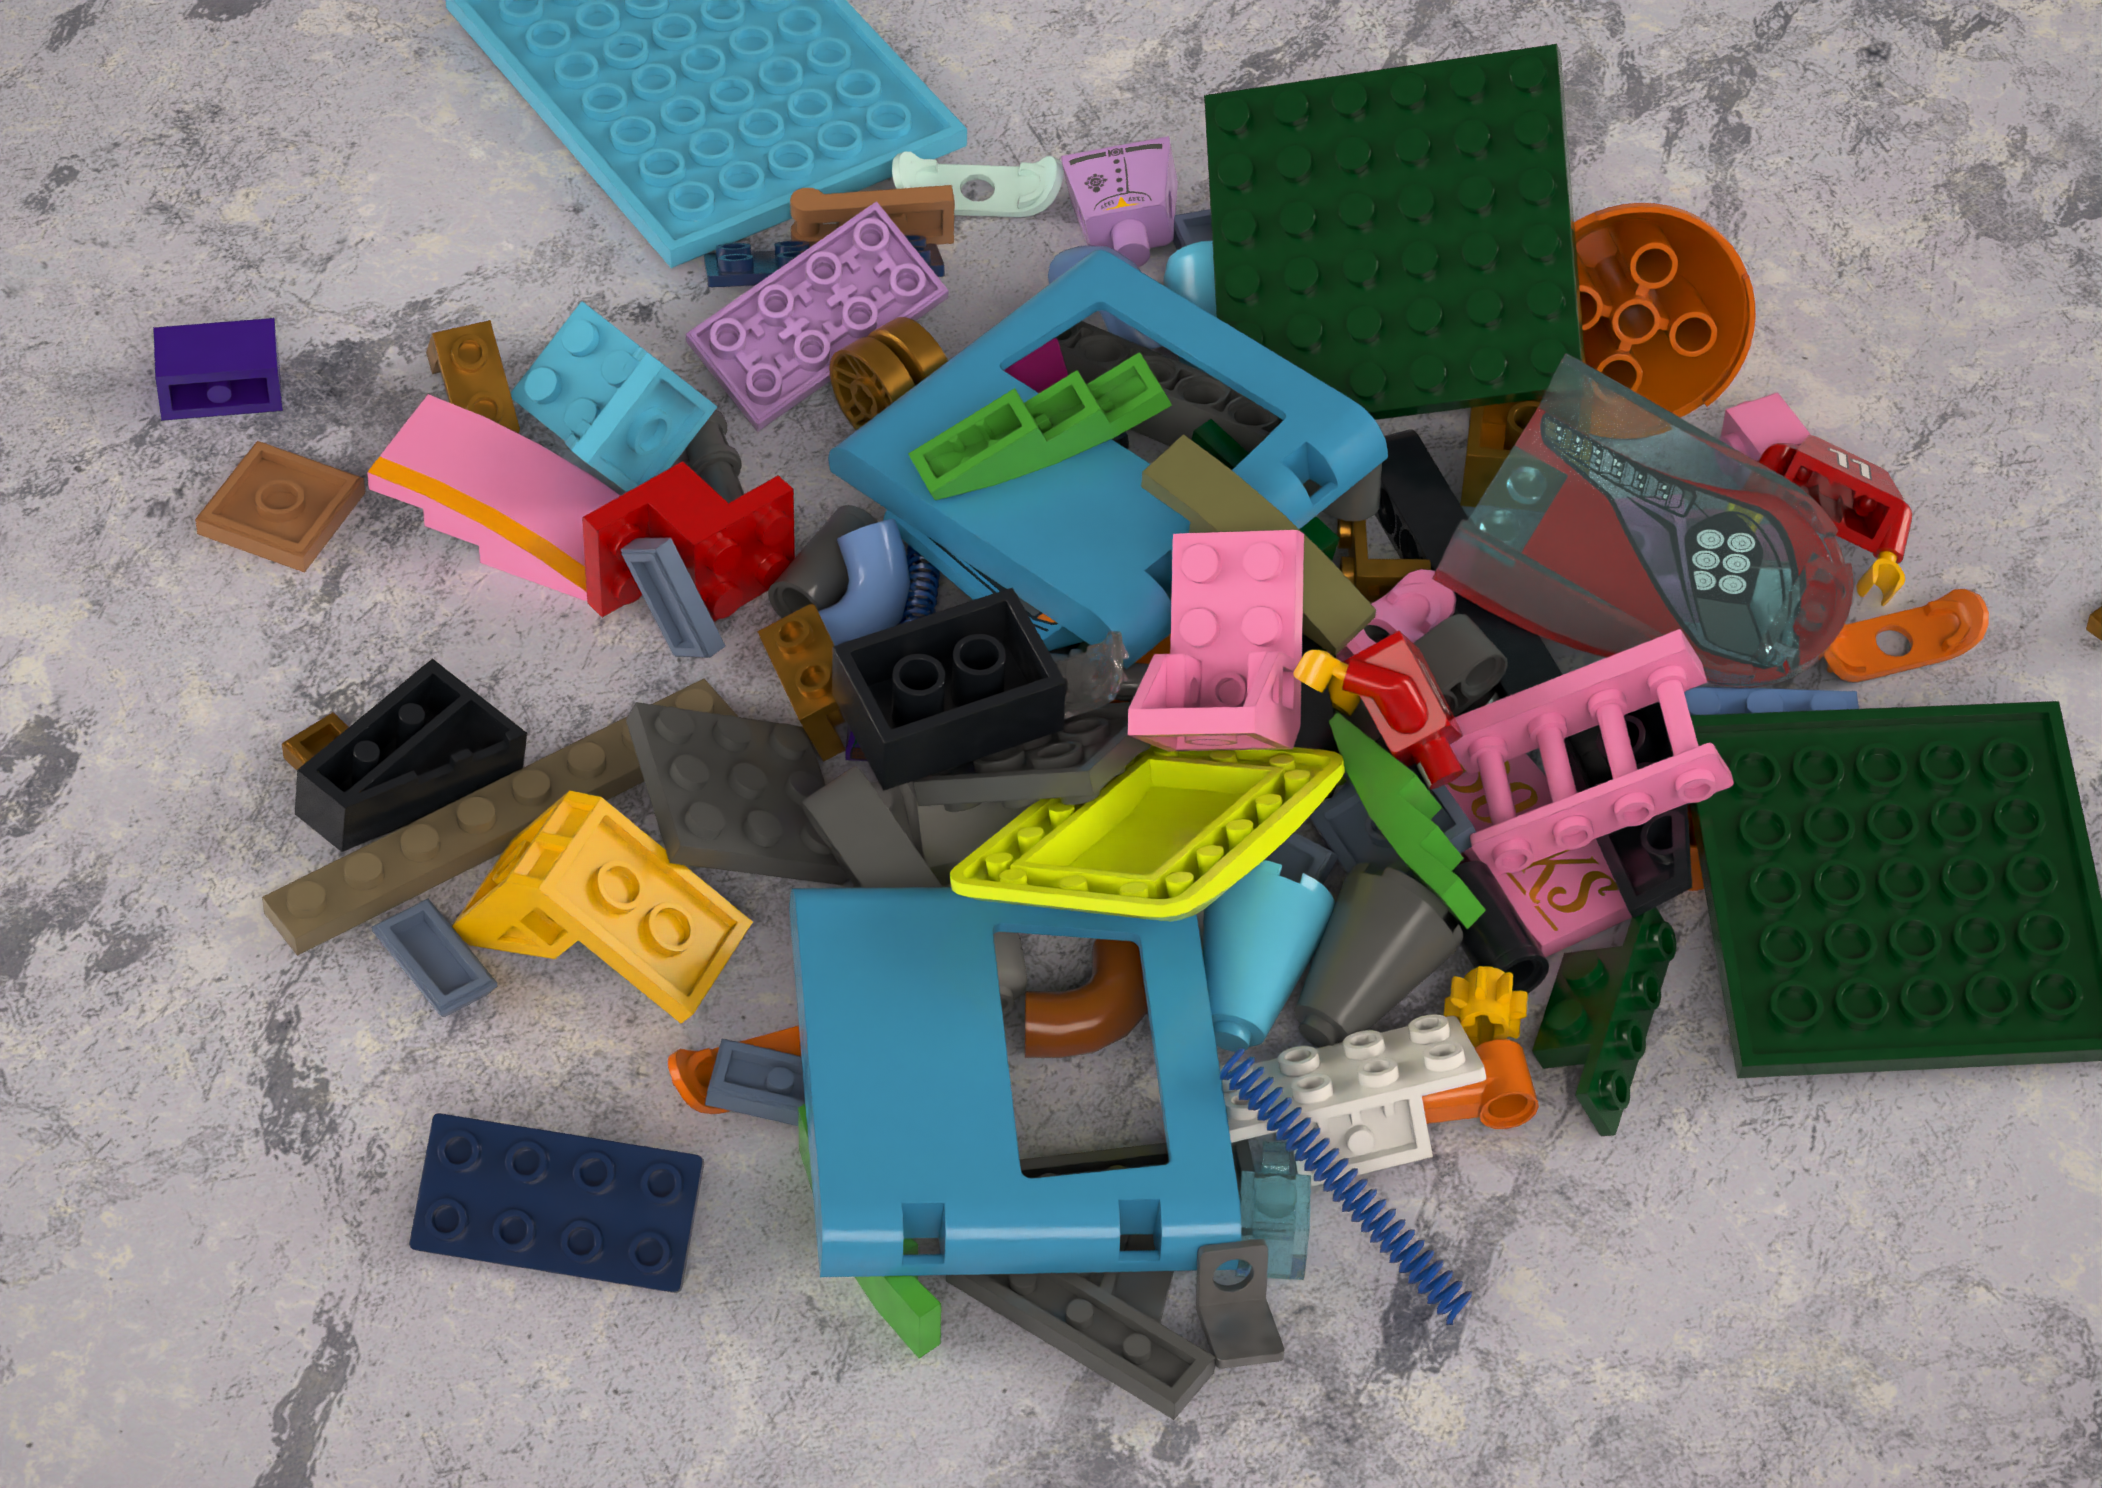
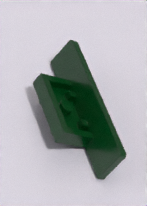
M1657 907L1636 918L1632 917L1623 946L1564 953L1532 1049L1533 1054L1543 1069L1585 1064L1575 1096L1601 1137L1616 1135L1623 1110L1629 1104L1630 1087L1639 1059L1645 1053L1646 1036L1654 1010L1659 1007L1661 1002V988L1668 965L1676 954L1674 930L1668 922L1664 921Z

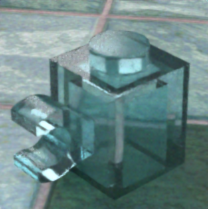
M1263 1141L1260 1172L1242 1171L1239 1195L1241 1241L1264 1239L1268 1246L1267 1278L1304 1280L1310 1232L1311 1175L1289 1174L1290 1151L1285 1149L1286 1142ZM1239 1259L1235 1276L1247 1277L1251 1271V1264Z

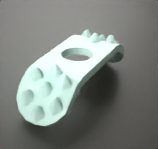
M904 151L897 154L893 158L892 176L896 189L952 185L955 200L954 215L1027 217L1044 211L1053 203L1059 193L1064 174L1062 162L1053 156H1046L1035 163L1022 162L1020 166L937 164V161L934 159H921L912 152ZM971 180H984L992 185L994 193L987 200L971 201L961 193L962 186Z

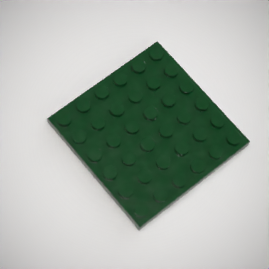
M1557 44L1204 95L1216 315L1218 319L1352 399L1367 410L1375 420L1587 393L1562 59Z
M2059 701L1690 715L1698 746L1712 743L1731 771L1734 782L1733 786L1714 793L1704 801L1690 803L1737 1079L2102 1061V897Z

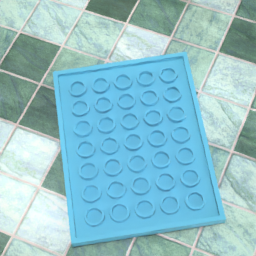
M445 0L448 11L670 268L716 250L718 245L734 243L792 219L790 214V198L793 192L798 189L814 188L823 194L857 192L893 177V158L899 153L906 151L912 152L921 159H937L967 146V128L846 0Z

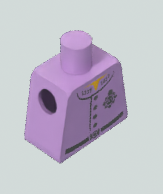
M1169 136L1061 156L1070 201L1088 245L1108 246L1133 261L1137 267H1140L1150 258L1149 248L1166 246L1173 241L1178 180Z

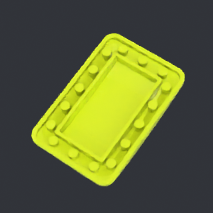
M1151 745L1148 750L1139 753L1125 766L1126 771L1111 779L1100 790V795L1097 798L1076 805L1063 804L1061 798L1040 799L1029 806L949 873L951 888L958 895L979 901L1172 922L1183 920L1208 907L1286 841L1315 811L1345 773L1344 759L1342 755L1333 751L1298 747L1276 750L1166 751Z

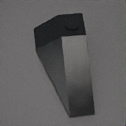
M1660 702L1624 715L1638 770L1674 756ZM1599 725L1564 739L1577 793L1613 780ZM1688 804L1656 815L1644 824L1628 826L1596 838L1627 909L1633 918L1692 888Z

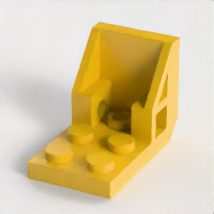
M569 790L511 840L452 924V928L469 946L556 959L573 944L580 941L681 1024L695 1013L753 921L685 865L669 863L666 850L605 799Z

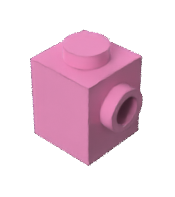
M1777 392L1753 401H1745L1737 406L1726 409L1721 437H1719L1717 442V449L1724 467L1729 471H1733L1744 485L1766 448L1776 443H1791L1800 446L1808 435L1811 434Z

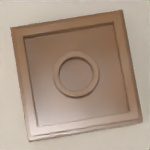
M257 441L195 519L197 534L305 573L364 496V478Z

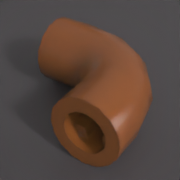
M1096 939L1092 947V976L1085 985L1077 989L1065 991H1025V1058H1064L1092 1054L1129 1035L1148 1013L1140 951L1136 943L1132 941Z

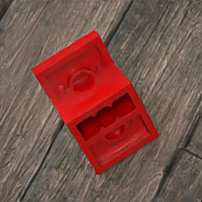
M682 461L582 517L587 604L602 618L624 605L637 601L642 596L621 551L623 547L636 538L672 539L713 622L729 617L739 607L769 591L770 586L795 558L794 489L779 475L728 503Z

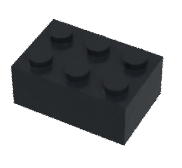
M1013 587L832 647V695L883 791L1063 730L1066 681Z

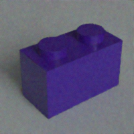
M274 318L153 327L155 380L161 421L283 411L280 361Z

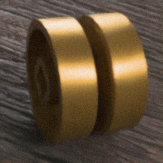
M898 317L872 331L868 337H862L835 352L830 360V380L840 408L850 424L857 430L945 364L948 359L936 340L923 326L910 318Z

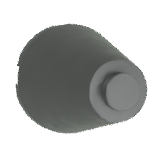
M1359 863L1352 867L1343 881L1332 914L1294 1009V1014L1300 1023L1298 1027L1300 1033L1307 1041L1318 1048L1328 1045L1333 1046L1343 1042L1347 1036L1355 1032L1369 1030L1455 953L1463 940V932L1459 924L1451 932L1443 920L1449 911L1447 906L1421 883L1400 871L1386 867L1382 874L1377 876L1365 873L1370 863Z

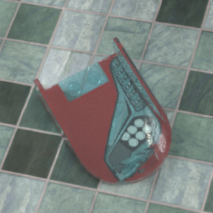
M1567 353L1561 360L1537 410L1468 521L1462 519L1432 578L1485 610L1533 634L1576 650L1605 658L1681 629L1702 662L1707 683L1735 688L1763 687L1781 683L1798 676L1817 663L1829 650L1842 630L1849 615L1854 590L1851 563H1845L1842 551L1835 538L1838 529L1824 509L1808 493L1784 476Z

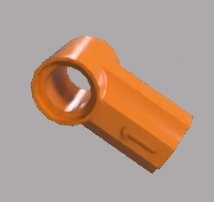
M1509 1039L1487 1041L1475 1047L1477 1054L1484 1064L1486 1080L1422 1096L1427 1124L1480 1117L1481 1122L1487 1127L1509 1129L1528 1122L1536 1115L1539 1108L1523 1048L1517 1042Z

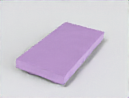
M876 201L686 333V342L758 432L831 381L829 371L830 360L835 352L862 337H868L872 331L895 318L906 317L914 321L918 320L948 299L949 290Z

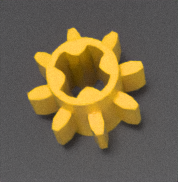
M1478 966V968L1469 971L1464 978L1457 976L1452 978L1451 994L1445 998L1444 1016H1456L1474 1047L1487 1041L1507 1039L1508 1036L1517 1039L1520 1036L1521 1019L1527 1017L1528 994L1525 991H1512L1513 974L1511 972L1505 973L1498 968Z

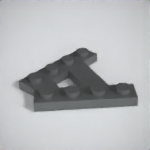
M1248 1139L1233 1142L1231 1146L1240 1206L1258 1204L1259 1185ZM1167 1143L1020 1159L1021 1172L1027 1178L1158 1166L1169 1163ZM1153 1234L1120 1235V1251L1155 1250ZM1174 1271L1104 1272L1100 1287L1077 1273L946 1275V1282L1173 1420L1214 1374L1215 1356L1160 1324Z

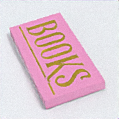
M1526 753L1504 763L1517 816L1552 803L1546 776ZM1460 763L1464 771L1463 774L1445 786L1471 821L1476 832L1492 826L1480 771L1469 775ZM1596 839L1584 847L1565 850L1533 862L1521 871L1495 876L1545 957L1632 918ZM1471 847L1461 853L1464 859L1459 864L1481 860Z

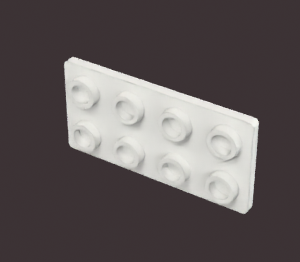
M1431 1014L1412 1020L1406 1027L1382 1033L1374 1030L1355 1032L1347 1036L1343 1042L1333 1046L1328 1045L1316 1049L1310 1046H1298L1287 1049L1278 1058L1252 1064L1238 1082L1259 1067H1264V1073L1247 1092L1251 1091L1268 1077H1274V1082L1261 1095L1258 1101L1266 1097L1277 1087H1283L1282 1094L1266 1112L1287 1097H1292V1103L1280 1115L1277 1121L1285 1117L1296 1107H1302L1301 1114L1286 1131L1293 1128L1306 1117H1311V1123L1296 1141L1314 1128H1321L1320 1134L1304 1152L1322 1139L1330 1138V1143L1315 1161L1333 1148H1339V1154L1324 1170L1325 1172L1343 1158H1349L1348 1165L1334 1180L1336 1181L1352 1168H1358L1357 1175L1433 1157L1422 1096L1486 1080V1073L1483 1062L1456 1016L1445 1017L1443 1015ZM1236 1062L1229 1070V1072L1238 1067L1243 1062ZM1231 1079L1222 1080L1231 1143L1274 1133L1279 1130L1267 1131L1269 1119L1265 1121L1257 1120V1114L1260 1109L1255 1111L1248 1110L1250 1099L1239 1100L1241 1089L1229 1090ZM1298 1149L1291 1151L1295 1177L1300 1188L1304 1189L1324 1184L1326 1179L1314 1181V1173L1317 1169L1304 1171L1306 1160L1295 1161V1153Z

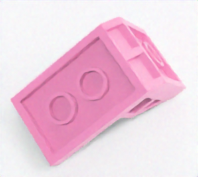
M1298 530L1173 534L1170 654H1154L1128 709V736L1166 751L1293 749L1301 727V681L1294 677L1293 672L1302 658L1303 533Z

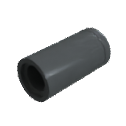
M852 505L839 507L770 586L768 597L775 612L781 618H784L809 604L815 605L819 611L839 602L847 591L849 579L837 539L849 532L877 523L878 521L867 511Z

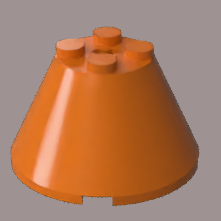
M1629 203L1607 207L1574 222L1586 381L1596 383L1592 429L1613 434L1650 433L1674 426L1673 421L1691 413L1703 404L1708 407L1728 388L1737 376L1746 359L1754 334L1756 319L1754 291L1746 268L1732 244L1714 226L1699 216L1683 209L1657 203Z

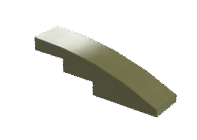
M1184 434L1142 471L1141 487L1189 520V533L1300 531L1282 512L1241 477ZM1304 534L1302 633L1336 656L1375 618L1376 609L1340 569Z

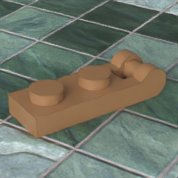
M952 185L823 194L814 188L798 189L793 192L790 198V214L795 220L791 226V240L807 241L811 247L877 201L903 235L925 236L926 244H954L955 200ZM836 222V224H823V223Z

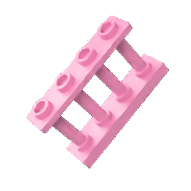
M1681 629L1454 717L1462 731L1463 737L1450 744L1469 775L1480 771L1492 822L1491 827L1470 835L1471 846L1481 862L1488 865L1494 876L1521 871L1533 862L1565 850L1584 847L1596 838L1628 826L1644 824L1656 815L1688 803L1704 801L1714 793L1733 786L1734 782L1731 771L1712 743L1698 746L1684 692L1707 683L1701 660ZM1660 702L1674 756L1638 770L1624 715ZM1599 725L1613 780L1577 793L1564 739ZM1539 748L1552 803L1517 816L1504 763L1507 760Z

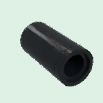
M1470 861L1457 865L1452 872L1460 877L1486 911L1469 929L1463 926L1449 911L1445 915L1444 920L1452 932L1459 924L1463 932V940L1460 946L1474 968L1488 966L1498 968L1505 973L1511 972L1513 974L1512 991L1530 993L1542 983L1549 971V963L1488 865L1481 861Z

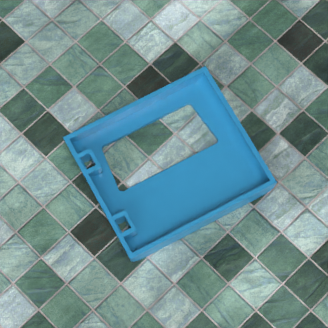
M1095 250L832 448L828 455L830 472L1004 588L1009 589L1013 587L1019 598L1127 669L1171 634V600L1167 593L1172 590L1173 534L1189 533L1190 526L1189 520L1141 487L1142 471L1150 463L1110 439L1055 465L995 486L935 501L908 455L911 451L1014 388L1023 402L1039 394L1003 370L1093 313L1101 310L1107 311L1284 420L1232 471L1282 512L1298 529L1302 528L1388 458V450L1382 430L1375 419L1361 405L1113 254L1104 250ZM1309 479L1322 486L1310 497L1303 486Z
M951 887L791 889L789 914L820 1277L1196 1271L1198 1249L1201 1246L1241 1241L1240 1199L1222 1080H1220V1066L1197 914L1178 921H1158L979 901L958 895L952 891ZM997 932L1121 940L1132 941L1138 945L1169 1157L1168 1164L1041 1178H1027L1022 1174L993 934ZM1153 1234L1155 1250L1120 1251V1235ZM939 1238L940 1254L903 1255V1239ZM1239 1259L1227 1261L1216 1270H1237Z

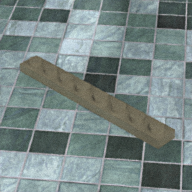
M705 678L653 703V705L738 717ZM627 717L263 896L262 902L265 916L298 956L503 853L516 835L569 790L599 796L607 801L645 782L627 726Z

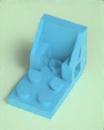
M583 301L580 302L511 391V397L516 403L563 439L572 452L626 492L671 468L717 408L709 399Z

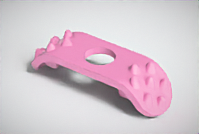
M1420 569L1410 572L1386 595L1371 604L1376 609V615L1368 625L1378 626L1386 630L1390 635L1400 630L1414 643L1439 623L1453 615L1456 605L1455 592L1432 579L1436 571ZM1363 629L1336 655V658L1342 662L1376 642L1370 639Z

